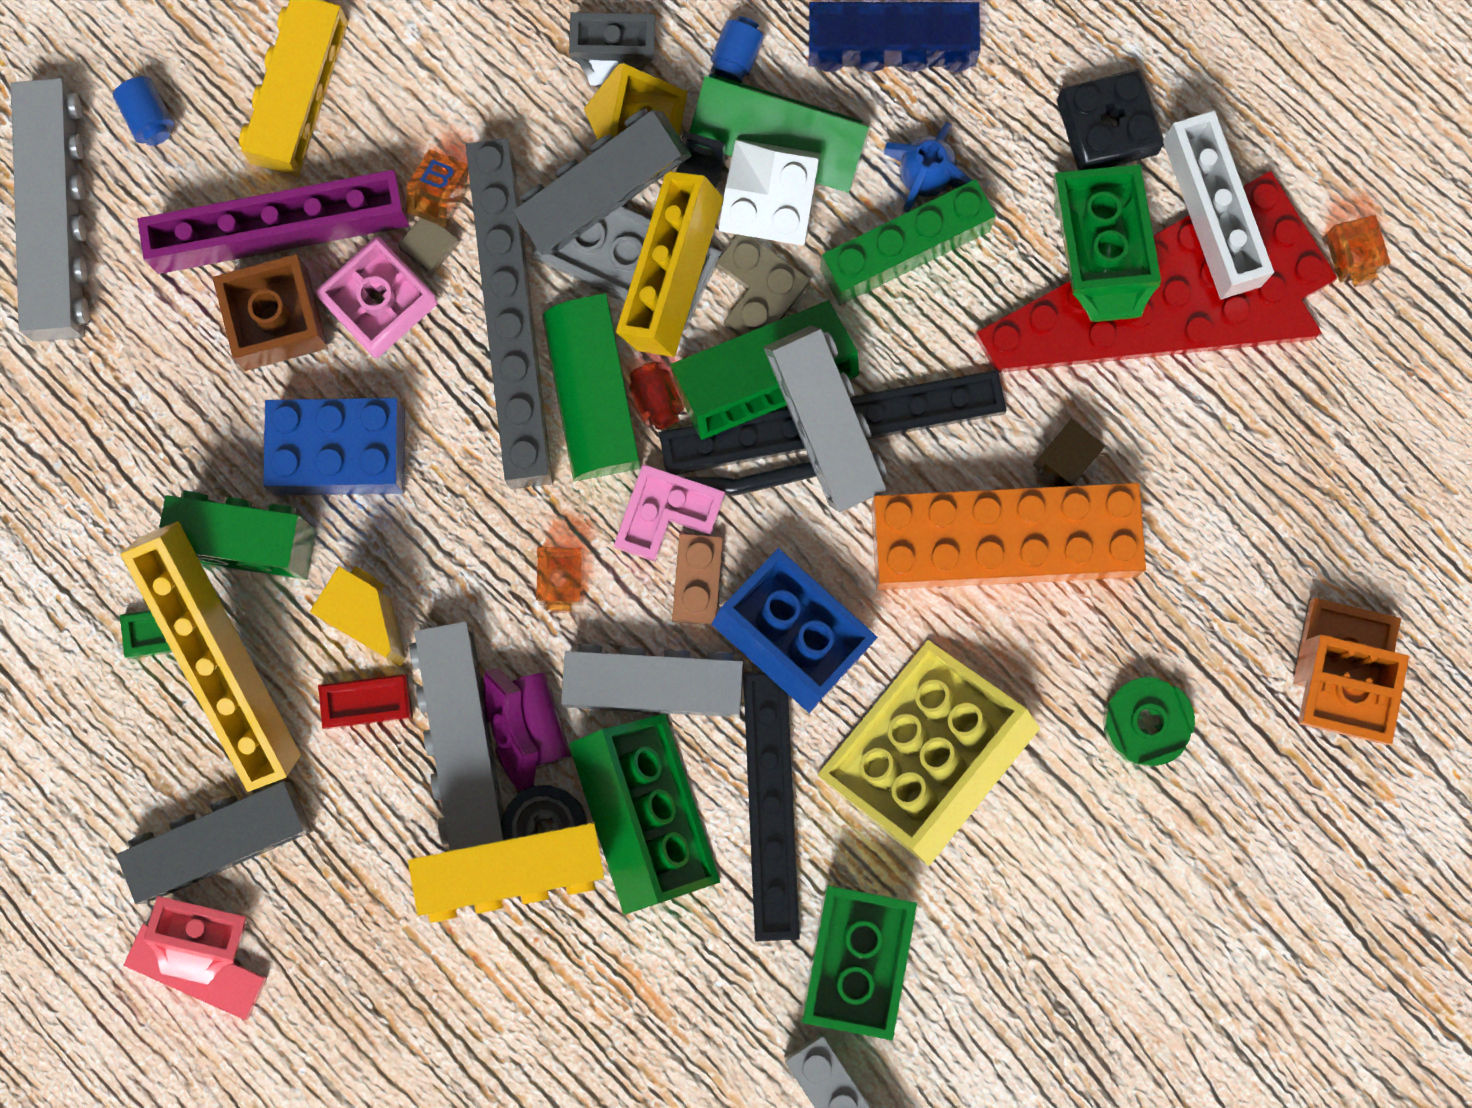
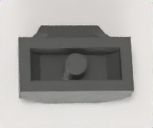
M570 12L569 55L571 59L581 66L591 86H602L618 64L624 63L643 71L645 66L654 60L655 14Z

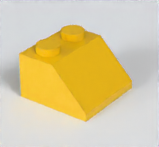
M338 566L310 610V613L395 664L402 666L405 661V654L393 603L389 597L382 593L386 585L357 566H354L351 572Z

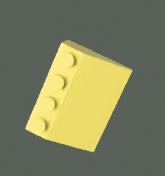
M927 640L817 776L927 866H930L1040 730V727L1027 708Z

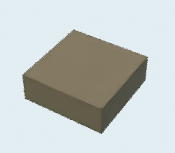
M424 213L400 241L398 247L433 275L458 246L459 241Z

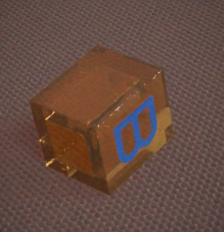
M429 149L407 184V213L446 228L467 193L468 164L459 161L453 156L443 155Z

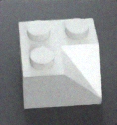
M736 139L725 187L719 231L804 245L807 238L821 153Z

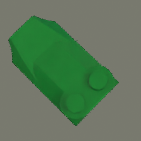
M1141 165L1056 172L1053 179L1055 191L1054 210L1060 220L1073 295L1081 303L1093 322L1132 319L1142 316L1147 302L1160 286L1161 277Z

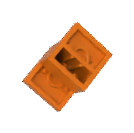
M1319 598L1310 599L1293 685L1305 687L1298 724L1384 745L1393 743L1409 662V655L1395 652L1401 618Z

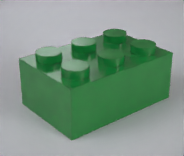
M182 490L180 497L165 495L159 525L160 529L179 521L201 564L307 580L316 529L305 521V516L295 513L296 509L293 507L269 504L268 510H262L252 507L251 501L234 497H225L224 504L208 500V495L187 490Z
M825 885L801 1014L802 1023L893 1041L917 908L916 902Z

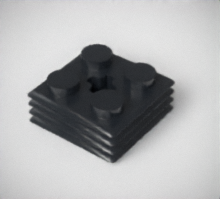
M1140 68L1061 88L1056 101L1078 170L1114 167L1158 155L1164 145V138ZM1109 115L1117 119L1116 127L1112 128L1110 122H1102L1104 116Z

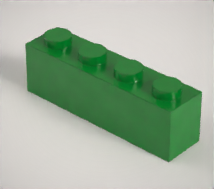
M975 179L823 253L820 270L840 306L989 233L996 215L978 181Z

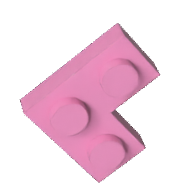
M642 464L617 534L614 548L656 562L670 522L711 535L725 497V492Z

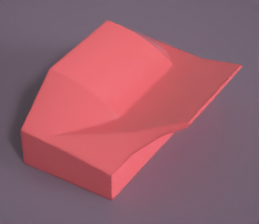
M157 896L143 940L154 951L161 974L208 985L223 967L234 963L247 918Z

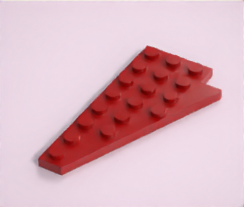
M1269 171L1243 186L1274 273L1262 287L1220 300L1189 215L1153 235L1161 283L1147 302L1142 316L1132 319L1093 322L1081 303L1073 295L1071 282L1069 281L976 332L974 337L993 369L998 370L999 373L1311 341L1319 337L1322 332L1302 300L1333 284L1338 278L1275 176Z

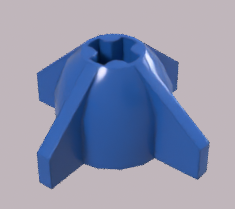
M946 121L937 136H920L909 144L887 142L883 154L901 162L899 167L900 177L905 187L910 190L903 207L904 212L907 213L912 210L918 196H936L944 192L949 185L958 188L973 181L956 167V154L951 145L946 142L953 124Z

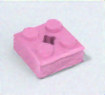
M375 237L315 291V295L373 358H379L438 304L433 292L380 237ZM374 291L379 295L383 294L385 299L379 305L376 303L371 304L372 300L369 295Z

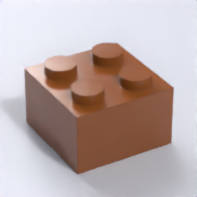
M297 254L212 277L232 358L244 371L329 349L308 268Z

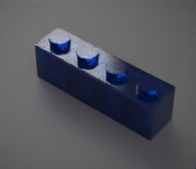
M809 2L808 67H817L819 70L827 72L837 71L842 67H859L861 70L868 72L880 71L885 67H902L903 70L910 72L922 71L927 67H944L947 71L960 72L967 70L969 67H976L980 53L979 2Z

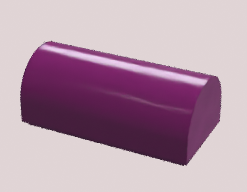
M536 673L513 680L512 682L521 690V709L525 727L531 741L539 751L536 769L572 758L547 673Z

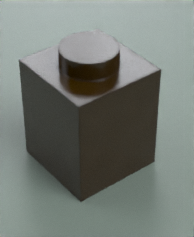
M1071 418L1038 457L1033 467L1039 471L1036 475L1047 487L1073 486L1105 448V445Z

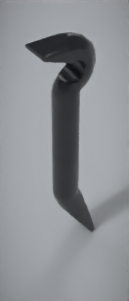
M807 461L735 479L726 477L684 478L724 491L725 495L737 496L817 476L811 462Z

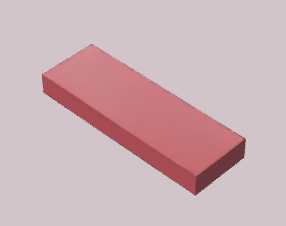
M142 924L123 966L243 1020L249 1019L268 977L235 962L223 967L208 985L163 975L159 971L154 951L143 940L148 924Z

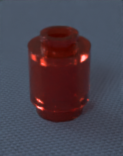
M660 362L647 363L634 369L629 374L631 380L629 389L644 425H654L655 429L659 430L679 421L678 415L684 410V406L669 371L663 369Z

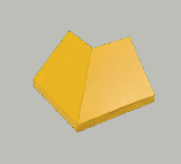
M622 63L616 66L585 106L584 111L597 140L608 134H612L614 138L627 128L624 122L629 117L645 108L648 112L651 110L664 112L679 135L688 92Z

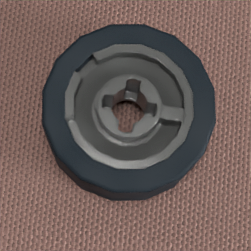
M552 785L532 786L518 793L507 805L501 821L504 841L539 834L537 824L543 819L552 821L551 831L586 825L587 816L581 803L568 791Z

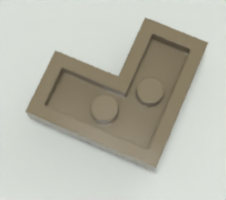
M738 234L716 262L718 269L748 290L724 320V325L739 336L783 319L810 284L808 277L751 236Z

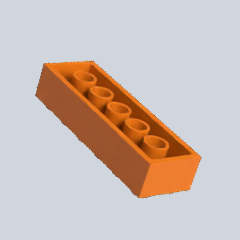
M1139 483L874 496L871 503L876 590L1137 578L1146 571Z

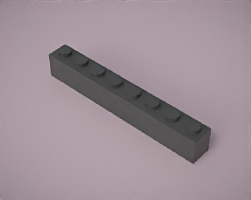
M508 138L465 143L504 479L510 490L553 484L523 228L513 210L520 206L514 154Z

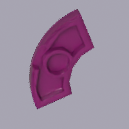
M499 667L485 670L483 682L484 707L487 723L492 722L493 737L498 744L495 751L511 782L519 791H523L534 786L539 751L531 741L524 724L521 709V690Z

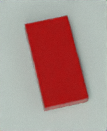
M407 674L318 685L322 729L327 730L412 719Z

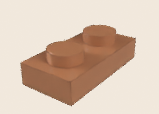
M679 534L672 622L711 625L717 615L723 537Z

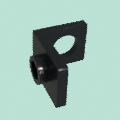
M684 131L682 141L692 156L678 165L676 172L703 175L717 188L725 163V143ZM698 145H702V146L708 147V148H710V149H705V148H702V147H700V146H698Z

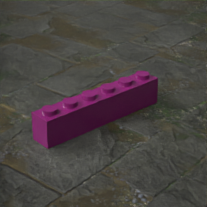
M395 170L137 218L143 259L157 274L410 226L403 186Z

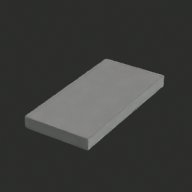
M622 205L555 254L541 255L535 246L531 256L533 260L625 302L651 218ZM710 245L684 330H686L716 269L717 260L722 255V251Z

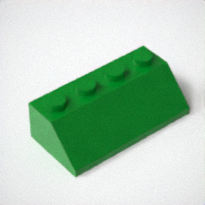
M666 714L601 729L569 743L623 915L720 883Z

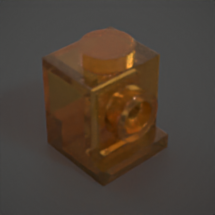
M1376 215L1336 224L1323 237L1324 245L1329 247L1339 283L1352 281L1353 287L1374 283L1379 280L1378 274L1391 264ZM1352 253L1359 256V263L1354 262Z
M537 547V603L539 605H546V612L571 613L572 606H583L585 554L582 548ZM563 572L567 575V581L563 586L556 587L551 584V577L554 573Z

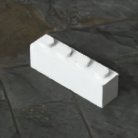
M1215 110L1173 123L1163 143L1220 300L1262 287L1274 273Z

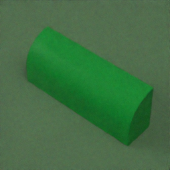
M710 73L704 77L689 132L724 142L725 155L731 157L736 139L821 153L816 183L849 193L872 123ZM698 145V146H700V147H702V148L710 149V148H708V147H705V146H702V145Z
M606 293L570 300L549 308L542 314V321L573 482L641 469Z
M829 300L670 364L683 404L701 440L787 405L763 347L810 325L820 328L823 333L828 332L831 335L838 351V356L833 359L839 374L844 372L849 380L859 376L858 351Z

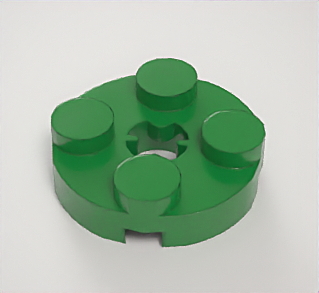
M1142 677L1122 685L1107 701L1104 708L1103 726L1106 738L1112 749L1123 760L1131 764L1152 767L1173 761L1186 749V745L1190 741L1195 727L1193 707L1184 692L1176 686H1172L1168 682L1154 677ZM1147 709L1150 715L1157 714L1159 716L1160 725L1154 726L1158 729L1156 733L1150 735L1146 729L1140 730L1137 719H1142L1139 716L1142 710Z

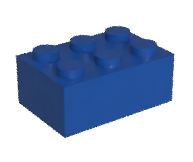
M397 398L265 400L263 486L275 496L404 494L405 408Z
M779 548L722 605L711 623L714 628L809 714L878 638Z

